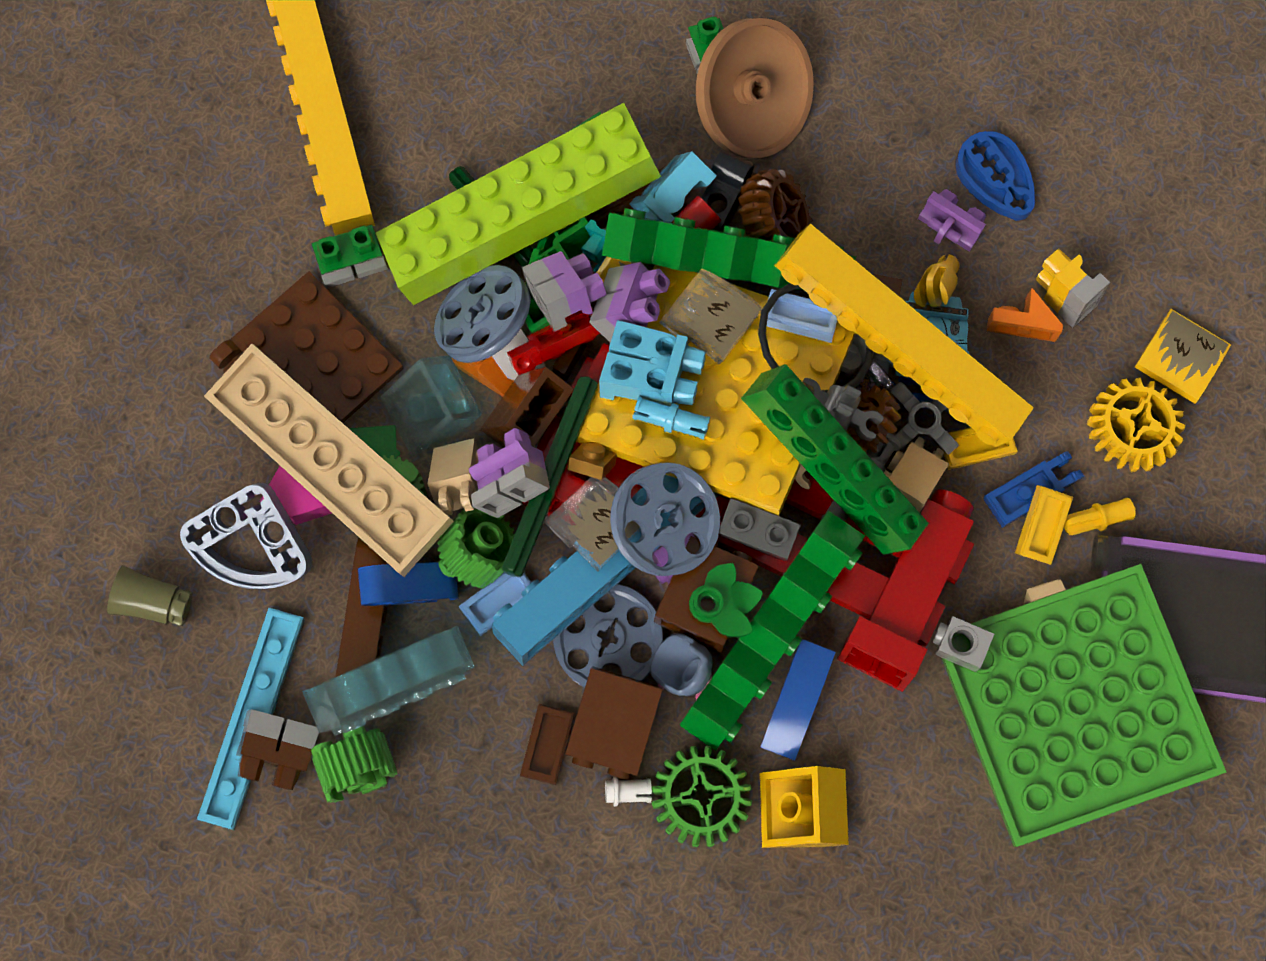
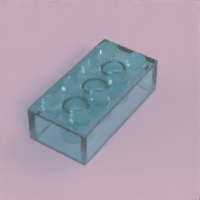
M455 626L302 691L319 733L332 730L335 736L367 724L364 717L367 718V721L378 716L379 718L399 710L402 705L409 702L413 703L432 695L435 690L457 684L466 679L464 672L475 668L459 627Z

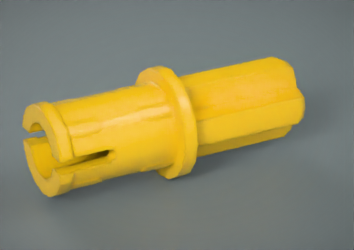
M1123 498V500L1104 505L1094 503L1090 509L1068 514L1064 530L1069 535H1076L1094 529L1104 531L1109 525L1134 520L1136 516L1134 504L1130 498Z

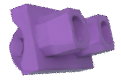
M944 189L939 194L933 191L918 219L938 232L933 242L940 245L947 238L970 252L986 226L983 223L986 214L976 207L969 208L966 212L956 206L958 202L957 196L947 189Z

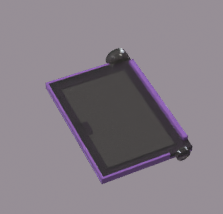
M1095 535L1092 544L1090 567L1091 570L1102 571L1101 578L1139 564L1142 565L1195 694L1266 703V555L1126 536Z

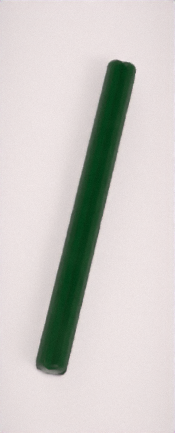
M585 376L578 379L546 457L545 467L550 489L529 500L502 566L503 572L510 576L521 577L525 571L568 464L569 457L572 454L597 392L598 382L590 377Z

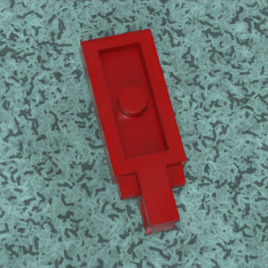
M580 310L565 317L567 326L555 332L551 325H548L528 335L529 341L507 352L516 373L521 375L535 370L537 365L549 359H556L562 356L565 351L581 343H588L594 340L601 333L589 323L592 314H585Z

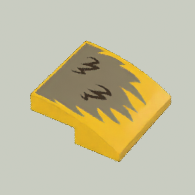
M1170 309L1140 356L1135 368L1196 404L1216 373L1231 344Z

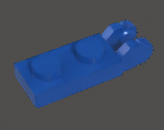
M1068 451L1048 462H1041L984 496L985 503L1002 528L1028 513L1037 485L1063 493L1066 488L1084 477L1082 471L1078 470L1069 473L1059 481L1053 473V470L1063 467L1072 459Z

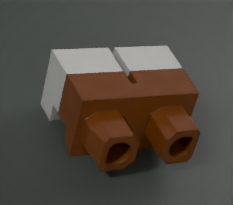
M248 710L243 724L244 729L236 753L237 756H241L238 777L259 781L263 765L268 763L277 766L272 786L293 790L300 772L307 771L312 755L311 749L315 746L320 728L290 719L284 720L282 717L257 710Z

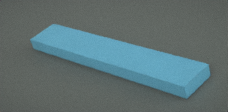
M268 608L197 820L231 830L235 829L251 780L238 777L241 756L236 755L244 729L243 724L246 712L253 709L273 715L305 620L304 617Z

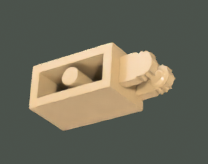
M920 436L915 443L911 442L905 453L898 451L887 467L892 473L887 470L884 471V474L919 513L949 463L941 459L945 451L937 448L936 451L930 453L923 448L926 440Z
M475 438L433 449L427 484L435 505L447 516L452 515V511L463 508L465 511L474 510L471 494L478 491L477 481L472 478L468 468L478 463V446Z

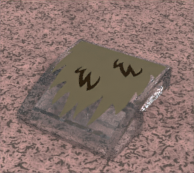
M701 269L659 323L676 337L677 335L688 337V344L692 342L698 348L705 351L716 363L720 364L761 313L763 307L729 282L707 270Z
M590 477L544 521L569 548L573 546L597 572L620 551L613 538L610 523L612 502L618 487L606 477L602 480ZM633 521L627 524L625 535L628 540L631 541L641 531L640 526Z

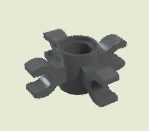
M804 378L802 380L804 385L846 431L848 427L855 429L856 434L862 440L872 441L875 439L877 434L867 429L866 421L879 425L884 417L876 411L863 412L857 409L861 400L859 397L861 391L849 385H846V387L832 385L826 393L820 389L819 384L811 378Z
M902 382L890 391L909 411L908 423L894 435L901 442L902 446L899 450L918 433L930 434L948 455L959 446L953 437L940 425L941 413L947 408L940 401L933 400L931 403L919 402ZM923 407L932 410L935 417L933 424L928 428H920L914 421L916 411Z

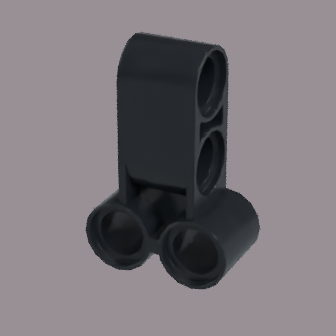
M721 150L711 168L717 176L707 186L702 199L709 206L718 200L727 203L724 211L716 213L722 221L713 229L723 232L724 226L730 225L740 205L738 197L742 195L741 186L745 185L746 179L756 173L753 172V163Z

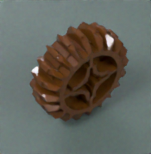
M774 168L760 171L746 179L745 185L741 186L742 195L738 197L742 208L738 211L743 218L741 225L746 229V236L772 241L774 234L796 238L801 231L813 222V219L809 216L810 207L807 206L805 201L806 195L800 191V184L794 183L793 176L791 174L787 175L783 169L777 170Z

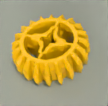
M1141 377L1136 378L1132 385L1127 378L1122 379L1118 386L1114 383L1110 384L1106 388V393L1100 392L1096 397L1097 403H1094L1089 409L1090 413L1094 416L1087 420V425L1095 428L1089 433V439H1100V442L1094 448L1097 452L1102 451L1104 448L1108 451L1104 457L1105 462L1111 461L1113 457L1118 458L1116 463L1117 469H1122L1127 462H1129L1131 473L1136 472L1140 465L1145 472L1150 471L1154 464L1161 467L1166 463V457L1172 458L1177 452L1175 447H1178L1183 442V438L1179 434L1185 430L1186 425L1178 422V420L1183 417L1184 411L1173 410V407L1177 404V398L1167 400L1164 397L1168 392L1167 388H1163L1159 392L1154 390L1155 381H1150L1146 387L1143 386ZM1123 401L1138 402V405L1132 410L1126 408L1119 410L1113 407ZM1151 409L1156 413L1160 422L1152 417ZM1140 413V415H1139V417H1138V420H1137V421H1138V428H1140V430H1138V431L1134 434V431H1135V428H1134L1135 422L1133 421V419H1135V418L1137 417V415ZM1112 427L1121 432L1122 441L1116 436ZM1140 439L1159 441V444L1152 448H1134V445Z

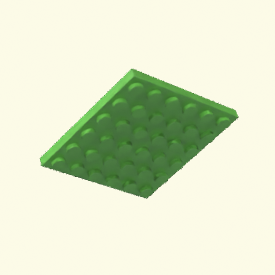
M1141 564L971 623L994 633L982 666L977 672L942 658L1014 848L1226 773ZM955 634L952 636L951 642L957 651H969L970 641L965 635Z

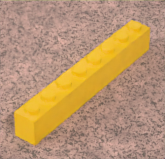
M266 0L270 16H277L279 25L273 26L278 46L285 45L287 54L281 56L286 76H293L294 84L288 86L293 105L300 104L302 114L296 115L301 135L308 134L310 144L304 146L309 166L316 164L318 175L312 176L317 196L324 195L326 205L320 207L325 227L332 225L334 234L337 236L361 226H375L315 0Z
M811 223L797 235L774 265L781 271V275L786 281L793 285H799L809 294V298L814 304L821 308H826L834 314L842 327L849 331H854L862 337L870 350L884 355L893 363V367L898 373L912 378L921 386V390L925 395L940 401L949 409V413L953 418L968 424L976 431L978 438L984 443L998 447L1011 441L1033 410V406Z

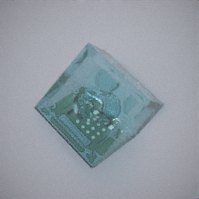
M450 355L421 358L380 397L411 456H415L463 432L482 415Z

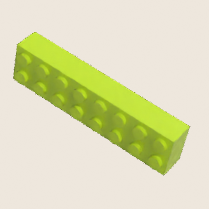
M622 103L381 229L375 234L399 290L414 306L660 178L661 175L625 104Z

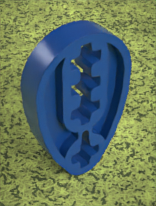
M993 131L976 133L962 144L956 158V172L962 184L975 198L994 212L1016 221L1026 219L1035 206L1034 183L1027 162L1017 145L1009 137ZM974 145L978 148L983 146L986 148L984 157L988 161L993 159L996 161L994 171L997 174L1004 173L1006 175L1003 180L1004 183L1000 180L993 181L991 179L994 171L990 166L985 168L982 166L984 157L980 153L975 155L972 153ZM1013 197L1017 201L1022 199L1025 201L1023 210L1019 206L1015 208L1011 206L1014 200Z

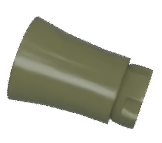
M122 565L111 587L107 613L109 615L152 620L166 625L172 623L183 626L192 604L193 593L180 589L177 585L143 575Z

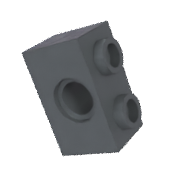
M731 498L721 522L718 536L787 561L801 524Z

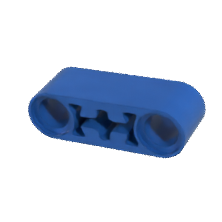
M439 562L416 563L405 577L400 575L389 564L358 568L361 606L437 602L438 599L449 598L450 601L459 599L457 577L444 575L439 568Z

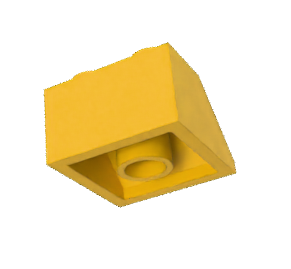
M812 766L760 773L762 848L849 845L845 769Z

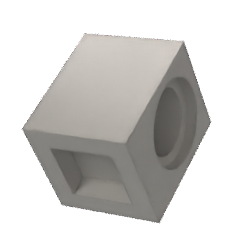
M952 616L947 625L940 623L932 642L938 645L935 655L977 672L982 666L994 633ZM955 634L965 635L970 641L969 651H957L952 645V636Z

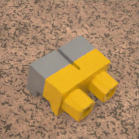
M1057 249L1044 261L1042 265L1044 269L1037 275L1036 281L1047 291L1043 299L1073 328L1097 307L1110 281L1101 273L1094 279L1088 276L1080 268L1083 262L1080 254L1071 260L1060 249Z

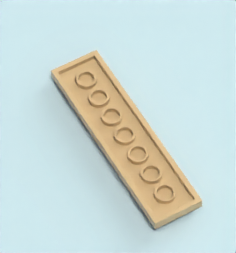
M251 344L204 395L208 401L403 577L407 575L454 522L254 344Z

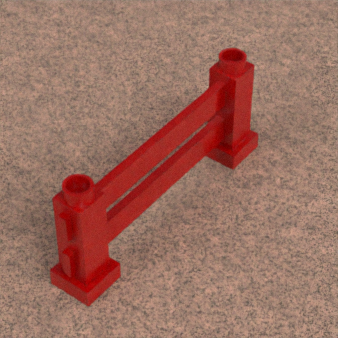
M603 343L595 359L586 358L571 385L572 388H575L580 377L585 376L599 383L610 345ZM558 416L554 417L537 446V449L543 452L544 462L562 420ZM576 442L572 454L581 445V443ZM617 457L616 465L602 480L570 471L567 464L547 516L566 526L576 525L571 519L568 510L584 520L579 506L575 502L586 506L581 499V495L592 500V484L615 495L624 480L644 466ZM805 471V477L811 482L810 488L805 489L801 487L794 479L785 503L821 520L833 499L810 473ZM636 484L632 487L631 499L643 488L641 485ZM935 490L931 499H927L920 511V514L929 524L911 549L890 553L898 558L889 577L857 562L851 570L845 567L841 570L827 591L832 595L830 601L860 615L850 631L837 660L901 692L905 690L919 670L928 650L924 647L928 645L944 611L945 605L937 602L946 581L955 585L974 546V543L966 540L974 522L970 519L974 507L967 499L948 490ZM719 495L716 500L719 507L721 525L730 500ZM527 501V502H525V503L522 502V504L525 505V506H527V504H528L529 501ZM705 508L695 517L700 518L704 514ZM848 517L845 522L853 528H855L856 530H858L859 532H861L863 535H865L862 532V530L851 520V518ZM797 533L787 561L780 560L718 536L716 542L720 544V547L732 553L736 550L751 556L754 559L752 563L782 577L808 538ZM865 535L863 541L871 545H874L872 541Z

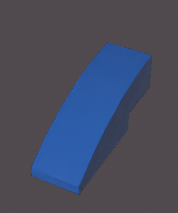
M802 639L795 651L760 748L795 761L836 653L835 651Z

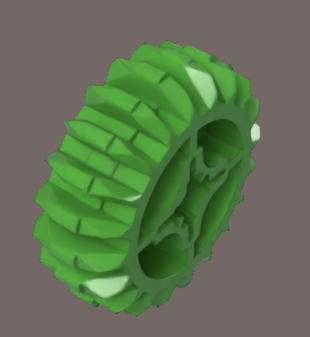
M691 746L689 749L690 759H686L682 751H677L675 754L679 763L677 766L669 759L664 762V766L670 774L667 775L659 771L656 774V779L665 783V785L652 787L653 794L663 795V799L652 802L653 809L663 807L665 809V812L657 816V822L662 823L670 819L672 823L666 828L665 832L670 835L676 828L680 829L682 832L677 841L681 844L685 841L687 834L693 835L692 847L695 848L699 846L700 836H705L707 847L714 846V834L718 835L722 843L728 841V836L724 829L727 827L731 832L737 834L740 828L733 821L734 818L744 822L748 818V815L739 810V807L746 808L752 805V800L741 798V794L752 790L751 785H739L738 781L746 777V771L742 770L736 774L731 771L738 763L735 758L731 759L727 766L723 764L722 760L726 754L723 750L718 752L716 759L710 758L711 746H705L703 757H698L696 746ZM702 767H708L719 772L730 786L723 787V785L714 786L710 784L705 778ZM691 768L692 787L688 791L681 792L679 795L671 796V787L675 779L682 772ZM698 778L704 793L714 794L712 799L708 798L706 801L708 803L705 807L706 815L699 800L688 799L691 797V793L696 794L697 792L695 788L699 784ZM732 797V806L729 814L722 821L713 825L711 806L717 801ZM673 807L693 808L699 816L701 827L685 822L678 816Z

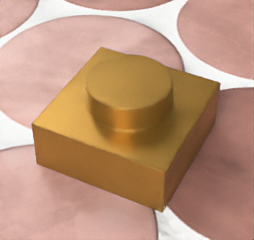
M583 442L569 457L568 470L602 480L616 465L617 453L605 450V447L599 443Z

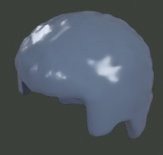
M674 633L662 641L657 648L650 666L651 675L668 692L678 696H693L700 693L710 680L713 666L712 655L700 642L685 634Z

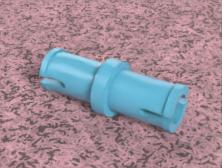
M640 396L634 409L636 412L633 414V420L664 427V432L672 433L674 430L702 440L705 439L710 422L709 416L681 410L678 404L672 403L671 406L643 399Z

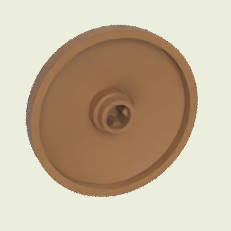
M767 18L738 20L725 27L715 36L707 47L699 66L696 80V103L706 132L720 148L740 157L764 158L783 150L795 139L808 117L813 98V71L807 50L799 37L789 27L781 22Z

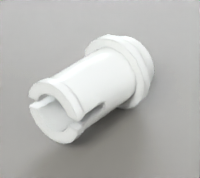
M613 776L612 780L605 781L606 803H613L614 807L618 806V803L624 802L651 803L652 797L650 794H652L650 778L643 780H618L617 777Z

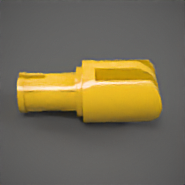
M948 254L946 259L945 255H943L936 264L930 265L925 270L914 290L916 304L925 307L927 302H929L931 307H940L943 302L944 305H947L958 284L956 273L959 270L960 263L955 256Z

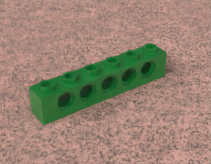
M786 364L761 373L741 399L883 555L911 549L929 524L927 520Z

